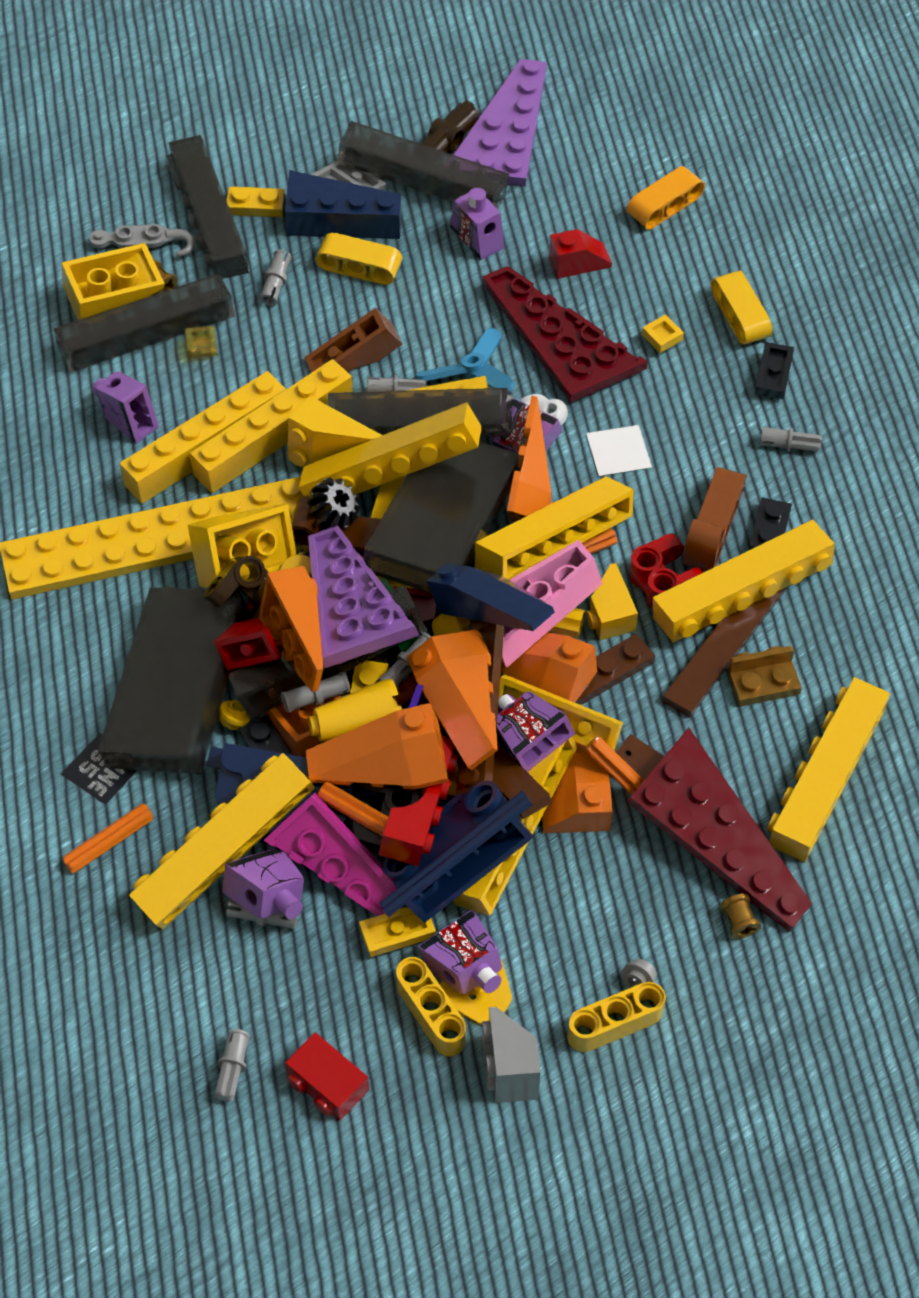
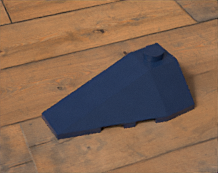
M447 563L439 567L437 573L427 580L440 614L534 631L555 613L551 605L507 578L474 567Z

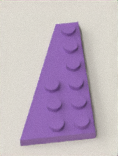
M519 60L443 169V177L526 186L547 71V62Z
M338 525L308 536L311 573L318 588L317 602L324 668L342 664L350 659L373 653L379 649L419 636L414 624L392 599L388 590L371 568L369 569L364 559L356 552Z

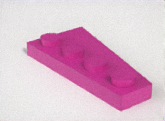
M316 793L311 795L264 839L271 846H276L287 853L288 857L298 864L302 863L317 873V876L328 884L332 883L344 891L346 896L376 916L385 914L379 902L397 889L394 882L384 873L383 865Z

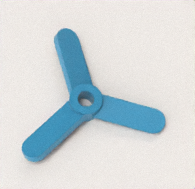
M493 328L487 329L473 351L465 355L460 364L426 370L416 374V380L424 381L462 373L469 379L486 376L488 386L500 394L510 393L515 386L511 377L487 363L502 337L501 332Z

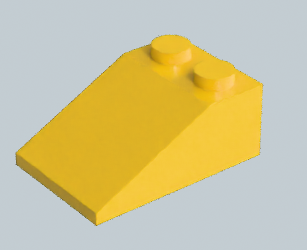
M146 243L61 262L63 288L81 328L108 322L164 288L163 279Z
M309 396L288 416V460L292 461L296 466L304 467L382 435Z
M288 504L215 516L187 525L200 587L208 588L226 564L235 557L255 556L261 560L268 572L279 571L286 559L297 555ZM243 564L240 568V576L246 581L250 571Z

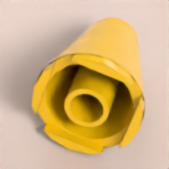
M392 679L382 680L314 708V716L308 717L311 736H317L319 742H326L397 710H402L401 706H397L395 698H392V696L398 695L394 681Z

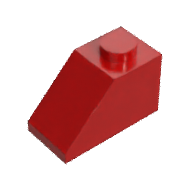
M575 229L550 235L549 260L557 279L612 267V262L604 243L581 230Z
M259 618L232 624L214 641L227 670L277 660L281 657L268 627Z

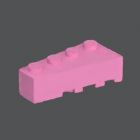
M580 540L510 579L516 585L551 605L555 613L534 631L504 626L502 662L506 668L603 584L594 557Z

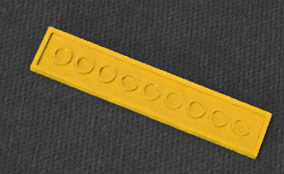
M301 476L0 542V551L11 600L194 559L187 525L211 517L288 504L291 519L299 498L304 497L298 488Z

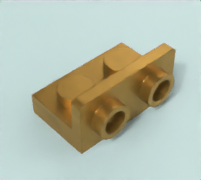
M774 646L766 651L740 653L730 659L727 677L738 707L801 694L802 686L792 662L794 655L792 646Z

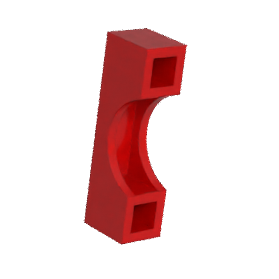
M441 735L446 769L448 773L454 774L459 754L453 753L455 745L451 738ZM448 780L446 783L420 788L422 797L417 802L405 807L391 808L378 855L419 866L422 854H430L435 835L429 833L431 826L438 827L443 807L437 805L439 799L446 801L451 780Z

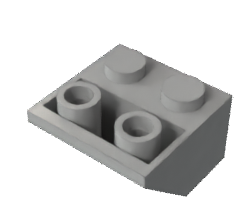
M489 1007L488 1021H482L483 1057H486L485 1077L487 1091H494L495 1103L538 1100L541 1071L537 1038L497 1007Z

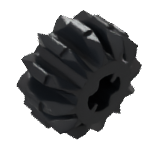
M329 477L320 484L317 483L311 489L306 503L311 507L308 515H313L316 518L315 525L322 523L325 530L338 525L341 531L355 523L358 518L357 514L362 507L356 502L360 495L352 493V485L344 486L342 478L334 481Z

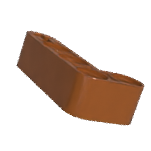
M717 466L697 520L693 519L685 545L683 564L695 568L699 567L705 571L716 567L744 491L747 479L746 474Z

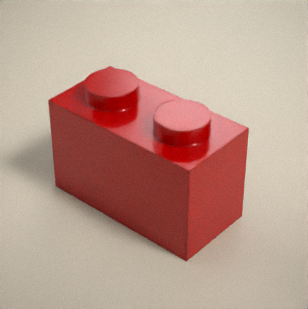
M316 1032L285 1062L288 1083L297 1092L302 1094L305 1091L314 1099L313 1103L316 1108L325 1116L332 1114L339 1121L369 1091L368 1076Z

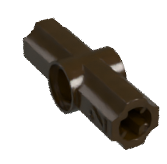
M467 100L463 103L460 102L444 119L437 118L430 126L428 136L413 150V158L417 161L418 166L424 169L433 167L449 150L455 152L459 148L464 134L479 119V111L476 110L473 103Z

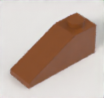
M374 308L304 358L311 373L331 359H334L344 370L350 371L381 360L403 344L393 324L377 308Z

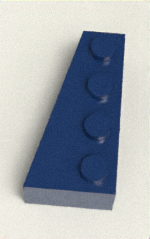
M289 170L285 207L287 236L325 237L328 233H338L354 238L400 239L402 219L401 194Z

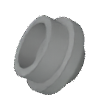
M635 959L623 967L622 978L626 985L631 988L644 982L655 983L656 971L649 962L643 959Z

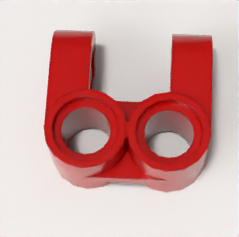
M674 533L664 535L637 547L631 555L629 578L635 586L643 589L646 594L647 605L651 609H653L654 596L704 573L699 567L677 575L673 570L665 567V565L679 558L685 549Z

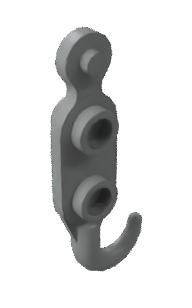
M158 224L124 225L111 233L104 230H96L89 237L91 245L99 249L111 244L121 249L146 243L147 248H159L167 242L183 240L187 242V246L183 250L176 252L178 257L190 254L196 244L195 238L190 232L182 229H169Z

